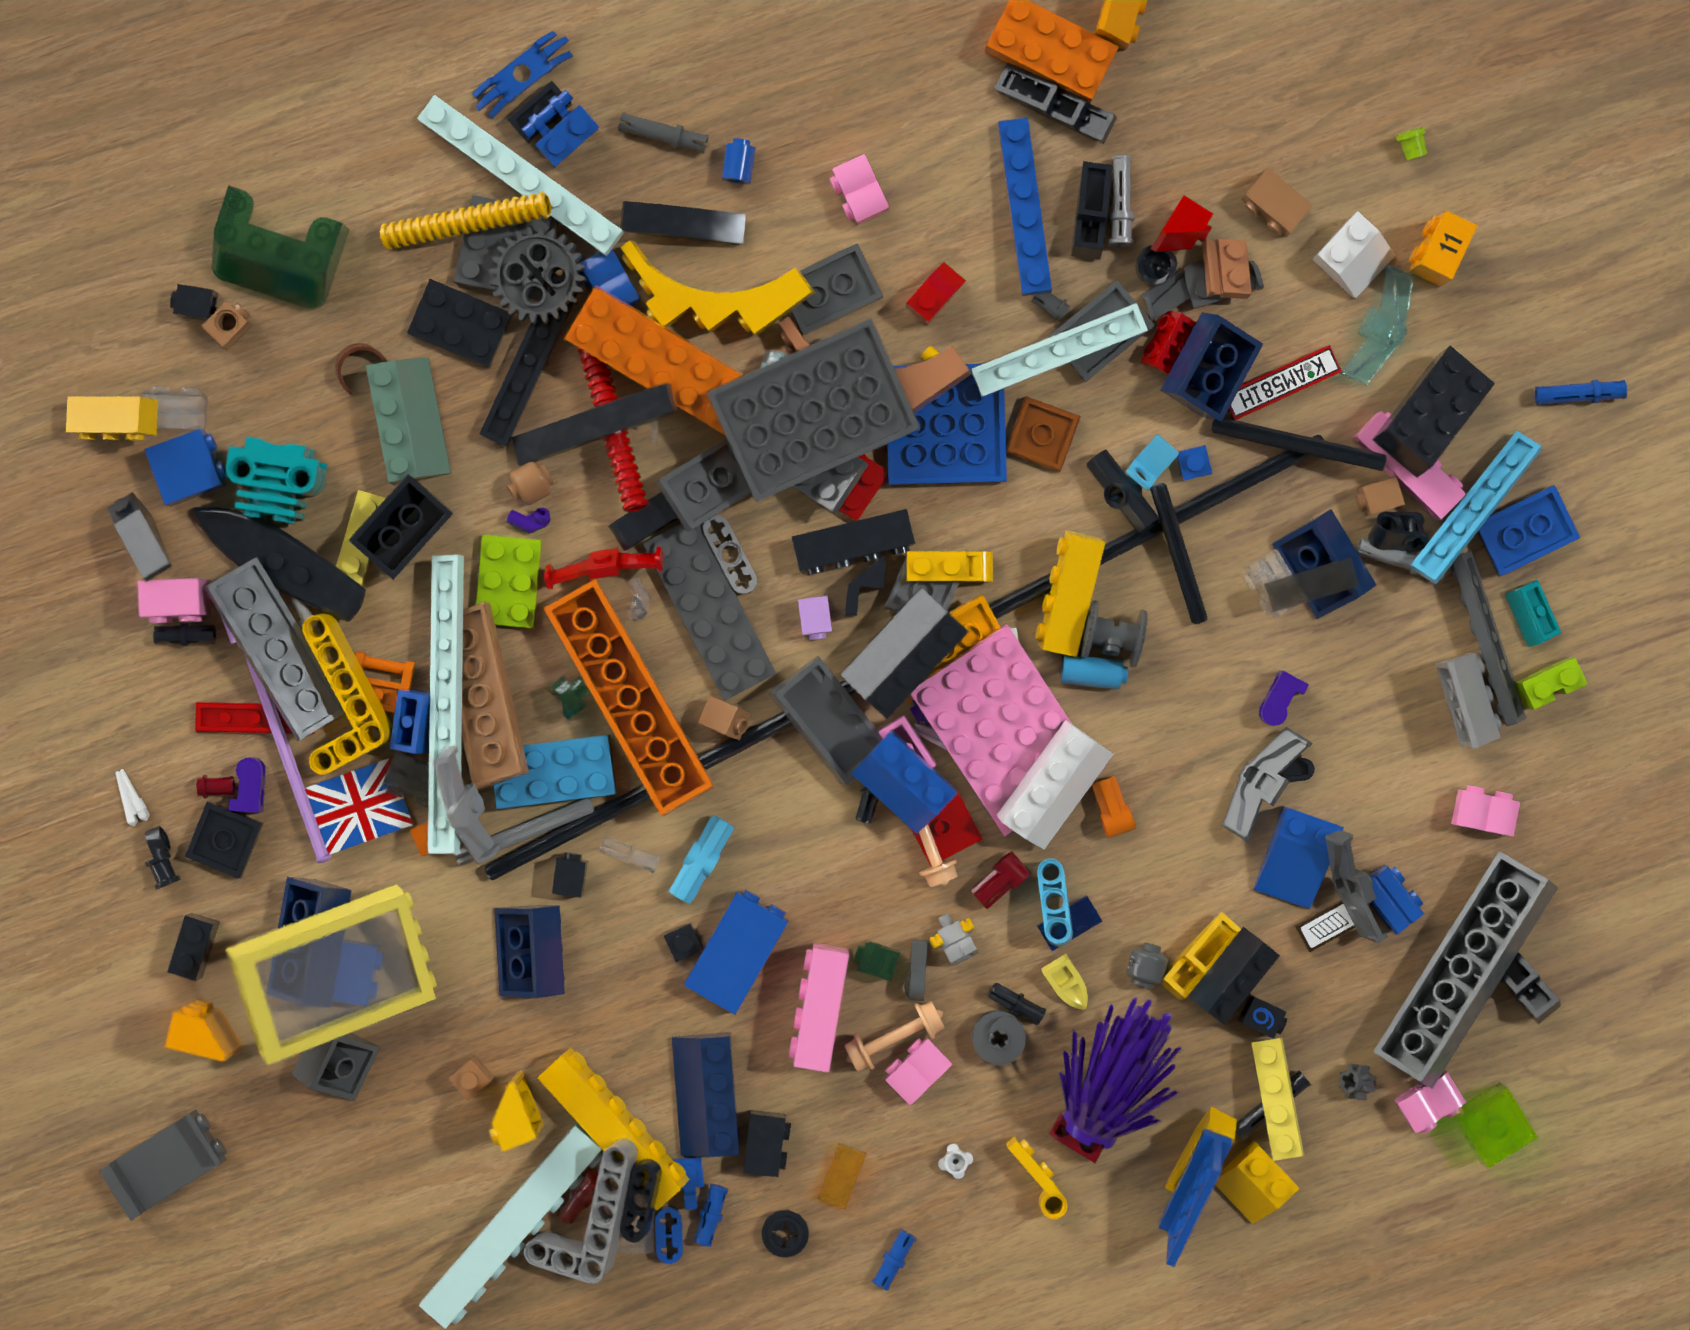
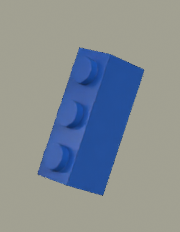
M893 730L880 741L851 773L916 834L935 818L957 794V789Z

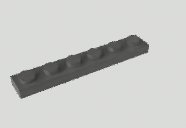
M1472 551L1462 553L1451 565L1452 574L1459 581L1462 590L1460 593L1461 601L1464 607L1468 608L1471 617L1470 628L1473 635L1477 636L1480 644L1479 656L1487 666L1489 672L1488 683L1491 690L1496 693L1499 702L1497 705L1499 716L1502 720H1505L1506 726L1518 724L1526 719V714Z

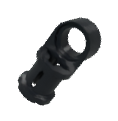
M158 826L146 831L145 838L153 859L145 862V865L150 867L156 881L155 889L158 890L181 880L180 876L175 874L169 860L171 857L169 852L171 845L165 830Z

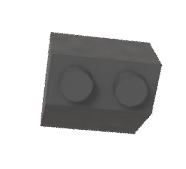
M317 1021L314 1027L322 1025L324 1023ZM348 1033L303 1051L292 1075L310 1089L355 1101L380 1047L357 1035Z

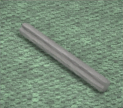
M583 798L492 835L490 838L494 844H499L500 850L591 814L594 811V806L590 798ZM466 846L460 848V853L455 854V858L460 866L475 861Z

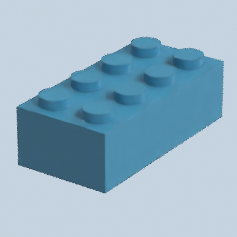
M610 734L523 745L529 774L494 785L497 809L616 794L617 786Z

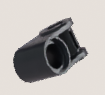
M1384 511L1377 516L1369 532L1368 540L1373 547L1380 550L1418 551L1427 545L1429 537L1424 533L1423 524L1425 520L1421 513Z

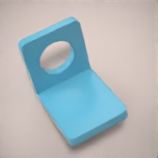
M1156 435L1130 464L1126 473L1148 491L1156 479L1178 456L1179 452L1160 435ZM1136 471L1140 472L1146 480L1141 478Z

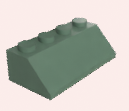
M429 358L401 359L366 365L388 483L393 485L399 484L408 473L416 480L451 474Z

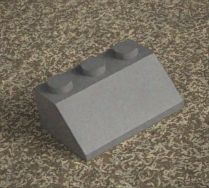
M1466 653L1436 662L1435 665L1460 747L1474 749L1501 738L1499 731L1502 730V725L1498 714H1493L1490 702H1493V695L1489 685H1485L1482 678L1485 669L1481 658L1476 657L1475 653Z

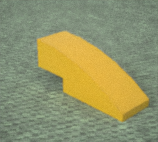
M1223 912L1218 914L1167 968L1161 984L1178 1000L1185 999L1239 933L1241 928Z

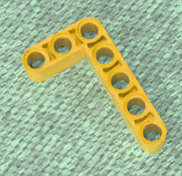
M322 613L308 617L303 623L302 631L354 728L311 753L309 757L311 769L317 774L325 775L388 743L391 740L393 726L337 620L330 614ZM318 620L324 625L323 635L319 634L316 629ZM331 647L336 648L339 657L337 661L333 660L330 656ZM345 673L352 677L353 684L351 687H348L344 682ZM359 699L364 701L367 706L365 714L358 708ZM373 726L378 727L381 732L379 740L372 735ZM349 739L355 743V753L350 752L347 747ZM324 753L328 754L331 758L330 767L323 762Z

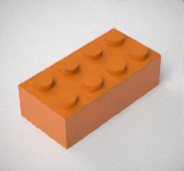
M1009 0L986 45L984 53L1006 64L1010 63L1054 82L1061 89L1087 99L1090 104L1119 46L1029 0Z

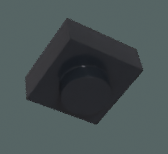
M691 923L664 935L675 962H679L703 950Z

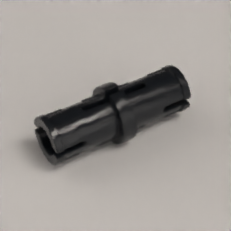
M181 623L180 626H154L153 641L155 645L181 644L182 647H187L189 644L216 643L215 625L189 626L188 623Z

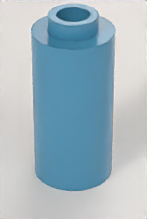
M1063 654L1060 676L1061 684L1120 689L1121 684L1127 683L1128 667L1123 666V660L1097 657L1083 658L1078 655L1074 657Z

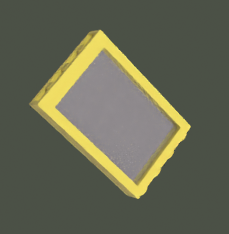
M396 884L226 949L259 1054L267 1065L436 999L433 988L437 987V983L432 971H428L426 966L429 956L423 944L420 945L418 936L422 935L417 919L412 918L410 910L414 908V904L409 892H404Z

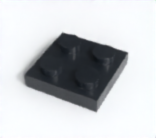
M207 801L185 857L240 879L243 877L264 823Z

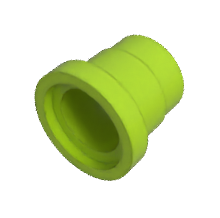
M1424 127L1396 135V140L1400 141L1406 160L1428 154L1423 135L1426 133Z

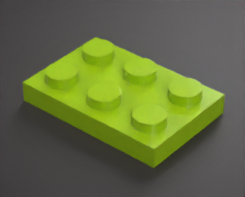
M482 535L476 605L483 602L490 603L495 625L535 628L542 540Z

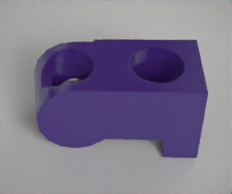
M1279 670L1260 705L1259 717L1261 721L1272 726L1282 724L1287 718V707L1295 693L1304 695L1309 684L1283 670Z
M244 758L239 761L236 767V775L239 778L238 798L230 799L229 811L260 813L264 810L266 766L259 758Z

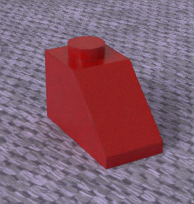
M1183 195L1150 249L1155 252L1191 250L1197 240L1203 242L1212 227L1208 223L1214 213Z
M943 262L906 302L905 307L928 326L966 280Z

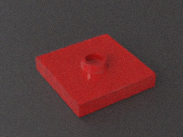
M958 791L938 815L928 823L942 861L983 840ZM912 830L920 848L922 849L931 867V863L929 861L928 855L926 853L919 833L916 834Z

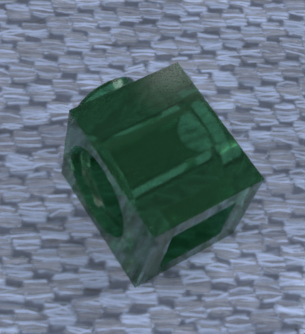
M865 940L864 946L858 945L853 962L858 963L857 971L891 981L900 951Z

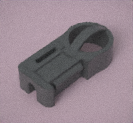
M912 939L910 973L904 982L905 993L909 1000L924 1001L927 940ZM908 977H909V995H908V993H907V991H906V982H907Z

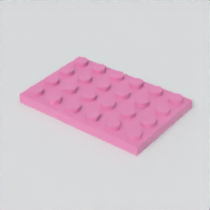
M1006 624L927 676L911 693L920 710L1004 836L1013 830L1003 824L996 815L1065 720L1071 723L1012 630Z

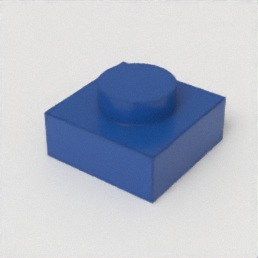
M1206 445L1179 451L1177 461L1182 481L1213 474Z

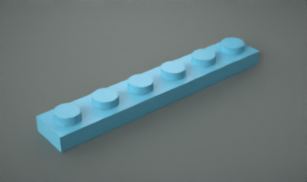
M1516 431L1412 562L1411 569L1436 585L1538 456L1542 446Z

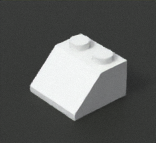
M1357 211L1312 260L1356 299L1396 255L1380 231Z

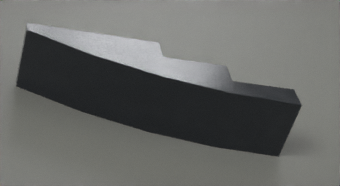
M1010 63L1006 64L994 88L995 91L1032 111L1101 144L1105 143L1117 119L1115 114L1089 104L1087 99L1063 90L1058 84Z
M623 201L620 229L623 232L670 239L682 238L702 242L714 241L742 245L746 215L683 206Z

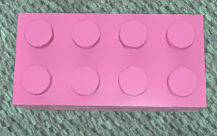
M813 943L812 950L806 949L804 970H809L808 978L801 979L799 999L804 1000L803 1007L796 1008L794 1028L799 1029L797 1037H791L789 1058L794 1059L793 1067L829 1072L849 957L847 948Z

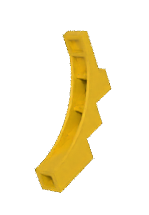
M630 240L621 246L625 253L622 259L630 270L636 269L642 277L639 283L648 295L654 294V297L646 302V305L649 307V310L646 312L647 315L667 328L688 312L694 310L695 313L692 317L701 329L706 327L708 331H714L739 312L741 316L738 318V321L745 331L749 333L752 330L754 334H760L815 294V291L803 274L795 267L778 279L753 289L722 293L702 291L678 283L661 273L651 265L635 241Z

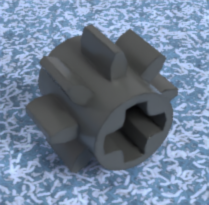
M1349 1064V1070L1340 1072L1339 1088L1346 1092L1345 1098L1367 1100L1366 1094L1375 1092L1376 1076L1369 1072L1370 1066Z

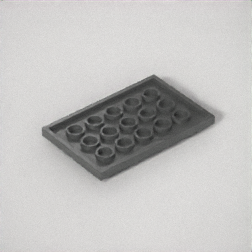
M872 318L707 392L756 502L920 429Z

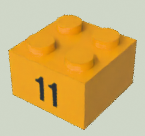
M1447 210L1438 216L1434 215L1432 220L1429 219L1422 230L1421 236L1425 237L1423 242H1421L1419 247L1416 246L1409 257L1408 262L1412 265L1408 272L1439 287L1451 281L1478 225Z

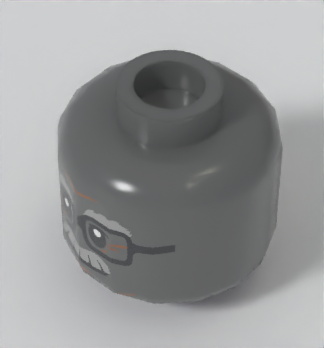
M1144 943L1143 948L1136 947L1131 951L1126 973L1132 978V983L1147 988H1154L1155 984L1163 982L1168 965V957L1160 952V946Z

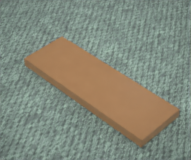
M483 602L463 609L462 741L472 784H475L477 790L529 774L489 602Z

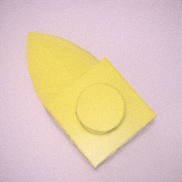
M1067 954L1041 968L1046 979L1065 1003L1081 1010L1087 1008V988L1081 974Z

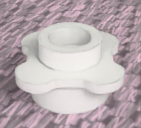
M950 1144L947 1146V1153L944 1158L939 1159L938 1166L941 1170H947L953 1174L955 1179H961L964 1177V1171L967 1169V1166L973 1162V1156L969 1152L961 1151L957 1144ZM954 1159H958L957 1164L953 1163Z

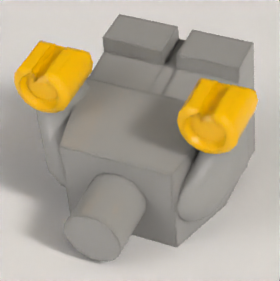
M949 914L938 918L942 929L938 930L935 937L932 936L929 940L934 949H944L952 967L978 954L977 948L969 935L975 929L970 918H967L966 921L959 922L958 920L954 923Z

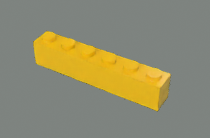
M569 1048L537 1077L603 1151L619 1139H629L637 1148L635 1166L643 1159H652L659 1164L662 1176L654 1207L656 1210L662 1207L690 1180L686 1175L685 1169L669 1157L663 1144L650 1136L646 1131L644 1123L632 1116L626 1109L624 1101L620 1097L614 1096L606 1087L605 1080L587 1066L585 1058L580 1053ZM616 1150V1156L624 1161L623 1154ZM647 1169L642 1171L645 1173V1179L640 1186H645L646 1181L651 1177L648 1175Z

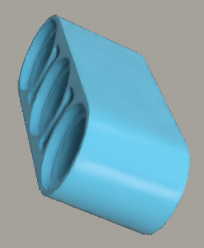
M1049 858L1043 860L1037 870L1044 930L1048 941L1052 945L1063 947L1071 941L1073 936L1066 876L1062 864L1058 860ZM1048 867H1056L1059 870L1058 878L1053 881L1046 880L1043 877V873ZM1052 896H1059L1063 899V905L1057 910H1051L1047 907L1048 899ZM1056 925H1063L1067 928V934L1062 939H1054L1051 936L1052 928Z

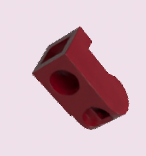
M1060 1113L1049 1135L1093 1163H1096L1103 1151V1145L1091 1142L1090 1146H1087L1076 1140L1065 1129L1067 1122L1065 1119H1062L1063 1113Z

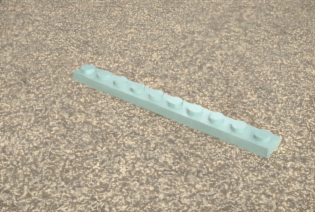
M462 555L432 556L429 854L460 853V837L454 828L451 827L446 816V809L433 762L446 747L457 746L456 759L461 774L464 556Z

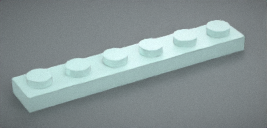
M1135 303L972 368L971 372L981 397H984L1143 334L1148 330L1139 307Z

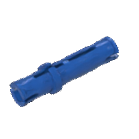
M1591 380L1590 383L1536 386L1534 391L1536 405L1580 401L1600 403L1601 400L1626 399L1627 383L1625 380L1612 382Z

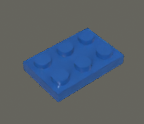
M1555 485L1490 515L1477 532L1498 577L1580 538Z

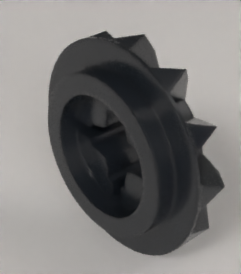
M789 1209L775 1211L766 1218L762 1227V1240L769 1252L778 1257L795 1256L804 1249L808 1242L809 1230L807 1223L799 1213ZM785 1221H787L789 1231L798 1235L788 1236L785 1245H782L781 1235L772 1231L782 1230Z

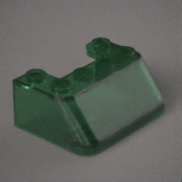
M228 185L213 234L211 268L214 275L224 282L306 309L316 310L321 308L327 300L349 229L342 222L325 217L318 218L311 223L304 242L249 224L254 209L252 197L246 191Z

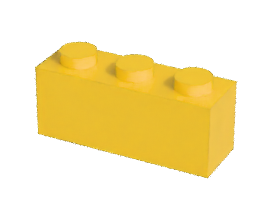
M144 397L67 398L66 432L78 434V439L96 440L97 435H102V440L120 441V435H126V440L144 441V435L157 436V399Z

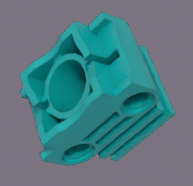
M246 437L244 448L229 446L226 473L228 478L237 484L251 488V492L237 491V496L249 499V504L236 502L235 508L243 510V516L257 517L266 520V514L273 515L272 520L295 524L296 519L304 520L305 514L293 511V508H306L307 502L295 499V495L314 497L320 494L325 485L328 464L319 463V460H315V450L309 449L307 446L291 443L274 445L263 439ZM249 465L250 473L244 478L243 469ZM305 474H309L310 481L308 485L302 487V477Z

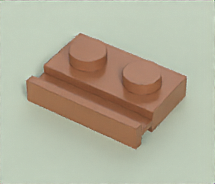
M1205 238L1202 242L1207 297L1220 295L1222 298L1248 299L1252 292L1246 240L1218 239L1216 241Z

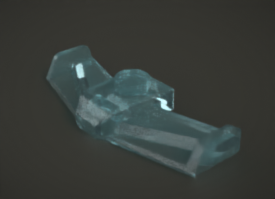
M1389 265L1385 270L1380 308L1369 306L1357 333L1367 339L1342 372H1340V375L1367 386L1394 349L1402 344L1407 332L1405 324L1413 278L1410 274Z

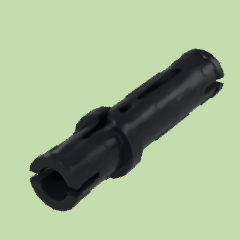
M1300 1070L1290 1078L1294 1098L1311 1086ZM1262 1102L1236 1123V1133L1243 1141L1261 1125L1266 1123Z

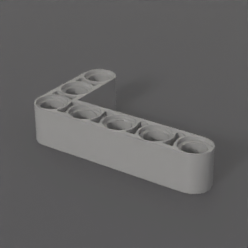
M619 1139L603 1153L584 1243L552 1232H540L524 1248L525 1259L530 1264L590 1284L598 1283L612 1270L621 1233L620 1224L631 1172L635 1167L637 1159V1148L631 1140ZM616 1150L623 1154L624 1161L616 1156ZM610 1178L617 1182L618 1188L611 1185ZM604 1206L611 1210L612 1216L605 1212ZM598 1234L604 1236L606 1243L600 1241ZM538 1244L544 1247L545 1253L539 1250ZM565 1253H568L572 1257L573 1262L569 1261L565 1257ZM592 1262H595L599 1265L600 1271L596 1270L593 1267Z

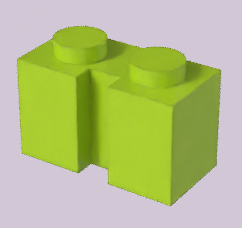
M1576 657L1564 658L1515 682L1526 709L1531 710L1556 700L1553 694L1556 691L1558 694H1569L1588 684Z

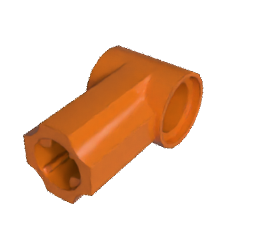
M1115 775L1093 782L1091 786L1101 812L1099 816L1107 838L1109 839L1136 829L1132 813L1128 804L1124 802Z

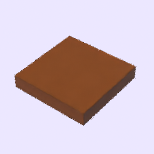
M1025 396L1007 444L1006 453L1061 472L1081 416Z

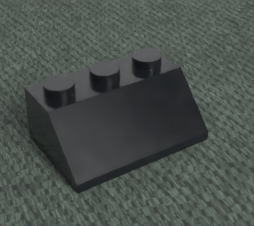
M408 473L348 541L394 580L453 515V511Z
M1243 927L1188 997L1225 1025L1280 955Z

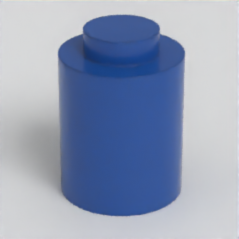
M734 138L733 143L726 144L722 180L736 184H751L756 150L755 147L750 146L751 141Z

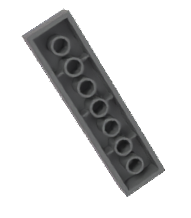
M1499 851L1373 1052L1432 1089L1558 887L1549 879Z

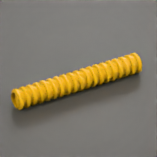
M541 191L538 195L531 193L529 197L522 195L520 199L513 197L512 201L507 198L503 202L497 200L494 204L487 202L485 206L478 204L476 208L475 206H469L468 210L463 207L459 211L453 209L450 213L443 211L441 215L440 213H434L433 217L428 214L424 216V219L418 216L415 220L409 218L407 222L400 220L398 224L397 222H391L389 225L384 223L380 228V239L387 250H392L393 246L400 248L402 244L403 246H409L411 243L416 245L419 241L426 243L428 239L435 241L436 238L441 240L445 236L451 238L454 234L461 236L463 232L470 234L471 230L476 233L480 229L486 231L489 227L496 229L498 225L505 227L506 223L511 226L515 224V221L518 224L523 223L524 220L531 222L533 218L540 220L541 216L549 218L551 203L548 195Z

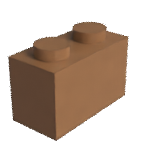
M1269 168L1262 173L1241 199L1245 202L1244 207L1249 213L1256 217L1258 215L1262 216L1268 221L1266 225L1272 232L1279 236L1283 234L1286 237L1313 206Z

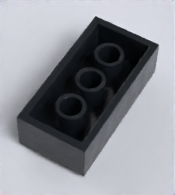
M1450 345L1433 359L1372 440L1418 478L1433 467L1495 383Z

